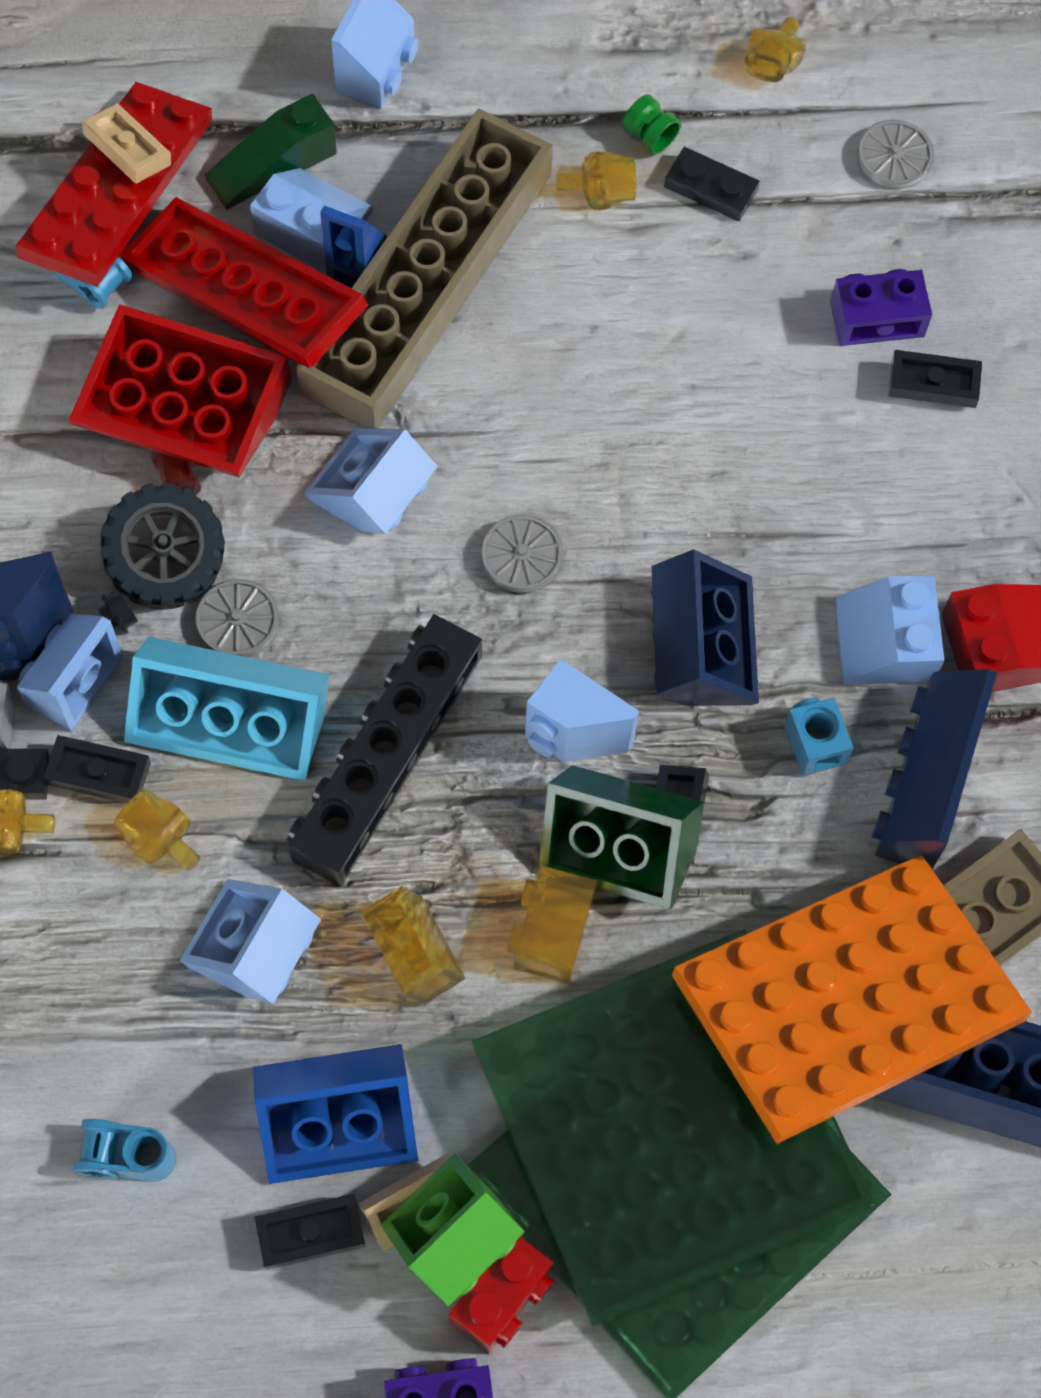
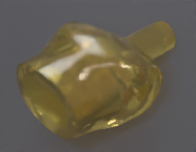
M788 17L778 30L755 28L750 36L747 55L744 58L745 70L754 78L767 82L781 81L786 75L795 70L803 59L806 47L805 40L795 36L799 29V22L793 17Z
M592 152L584 158L582 173L556 174V189L583 190L588 206L599 211L606 210L621 202L635 201L637 179L634 158L610 152Z
M147 789L135 795L114 820V827L122 834L126 844L148 865L155 863L167 853L186 870L194 868L200 860V855L181 840L189 828L191 820L175 804L156 796Z
M0 790V855L17 854L22 845L25 832L54 833L56 825L54 814H28L23 793L14 790Z

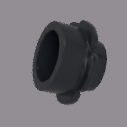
M116 591L107 598L103 594L101 599L105 604L97 610L101 616L111 621L114 631L121 628L127 634V628L137 623V618L119 591Z

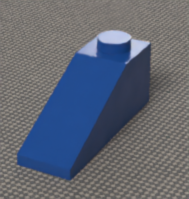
M323 206L320 215L327 276L352 288L386 240L387 235L365 220Z

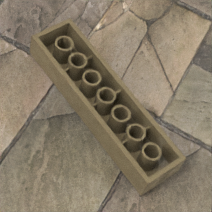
M478 108L353 285V290L364 295L368 307L311 369L300 363L296 366L299 393L363 428H379L551 176L553 145Z

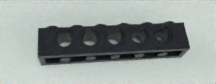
M435 614L432 615L425 627L419 625L415 629L407 646V649L410 650L402 664L396 662L391 667L384 682V687L387 689L378 702L372 700L368 704L360 720V725L363 726L355 740L348 738L336 758V763L339 764L330 779L324 777L319 782L312 796V802L315 803L306 818L298 817L288 833L287 841L290 843L288 846L292 861L339 887H342L482 658V638ZM427 665H435L442 669V672L436 676H425L419 671ZM405 702L414 703L419 707L416 712L407 715L401 714L396 710L400 704ZM381 740H388L396 745L392 751L387 753H379L372 749V746ZM359 778L367 779L372 783L371 787L364 792H354L348 788L350 782ZM334 817L343 818L348 822L347 826L338 832H330L323 828L325 822Z

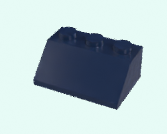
M695 549L651 566L656 694L686 706H741L758 704L759 693L752 576Z
M52 552L0 562L1 680L10 681L18 679L23 668L29 662H35L45 649V641L50 631L56 625H62L69 614L74 613Z

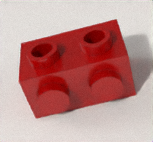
M519 1237L513 1249L506 1256L497 1259L478 1277L475 1286L458 1300L448 1314V1322L488 1354L491 1353L497 1343L505 1348L523 1324L517 1317L527 1303L530 1301L533 1305L537 1306L554 1283V1280L548 1276L551 1273L553 1262L523 1238Z

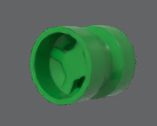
M646 94L636 100L628 109L623 118L622 127L630 135L642 138L644 147L652 154L657 155L668 148L675 140L681 129V122L672 113H664L661 110L660 103L651 95Z

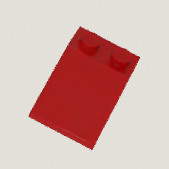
M991 584L951 592L941 616L958 671L980 669L996 671L997 676L992 692L1041 683V585Z

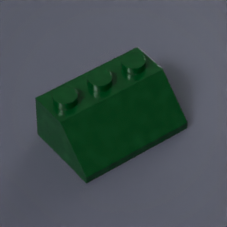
M572 765L548 783L538 871L670 910L676 902L698 846L704 801Z

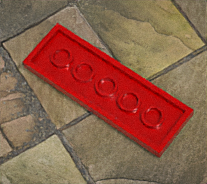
M135 82L119 105L171 152V166L135 184L91 142L16 244L17 258L98 287L211 124L212 108Z
M175 197L119 256L131 271L309 369L321 359L368 307L363 294L178 197Z

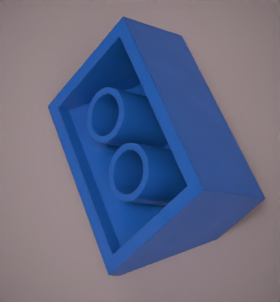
M402 1044L253 1067L254 1100L269 1184L419 1161Z

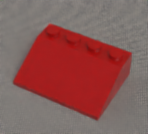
M119 304L68 421L71 425L240 478L277 418L292 381L287 356Z

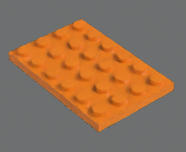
M922 855L677 965L672 974L673 979L776 1144L1027 1021L1032 1013Z

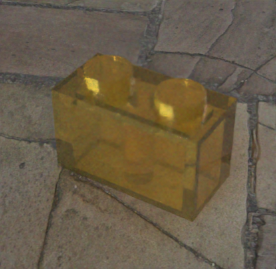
M541 865L537 879H527L520 907L528 908L523 925L514 924L507 952L515 954V970L570 985L595 895L596 880Z
M401 886L361 912L405 996L427 1004L466 979L422 896Z

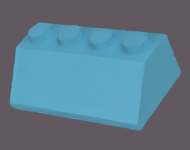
M148 637L133 656L124 742L306 781L325 716L330 675Z

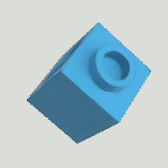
M817 697L807 698L796 703L793 709L789 710L784 728L803 777L847 764L854 747L834 697L822 701ZM819 727L826 732L828 737L825 739H815L807 733L806 728Z

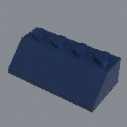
M980 669L934 672L926 688L917 687L910 708L911 713L917 714V719L913 729L905 727L897 751L898 754L905 756L901 771L893 768L884 794L885 796L892 797L888 813L880 810L872 833V838L880 840L875 856L901 864L922 855L931 869L935 866L949 841L997 676L996 671Z
M1025 1021L874 1097L1041 1148V1026Z

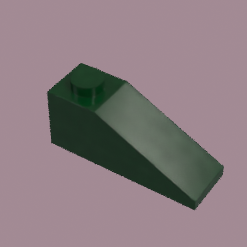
M312 93L274 112L205 173V178L227 210L259 194L273 174L298 168L306 170L336 155L334 123Z

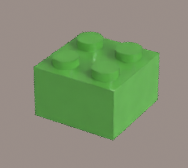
M455 1153L381 1224V1227L407 1266L448 1307L459 1296L467 1294L477 1283L478 1277L497 1259L506 1256L515 1246L516 1240L525 1232L492 1190Z

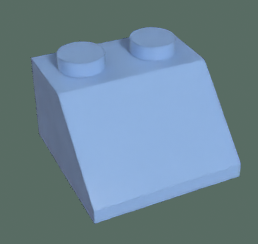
M352 0L331 39L336 93L382 109L389 94L395 95L402 78V69L406 62L411 63L413 61L419 41L417 38H414V19L395 0Z
M298 168L273 174L251 203L250 210L254 235L326 272L320 215L323 206L366 220L372 212V205Z
M354 428L303 494L310 501L360 532L386 534L399 524L402 519V512L412 499L425 490L428 485V478L435 471L437 465L405 429Z
M935 575L886 577L835 598L843 685L929 682L933 673L940 671L944 663Z
M70 613L62 625H56L48 634L45 641V649L35 662H29L20 673L16 688L24 705L71 732L123 659L111 621L103 616Z
M560 659L527 701L525 737L528 738L529 745L536 752L545 757L553 755L562 762L628 753L634 744L639 711Z
M227 879L179 962L244 997L273 1004L277 996L286 988L289 975L301 954L311 944L313 933L321 919L281 888Z

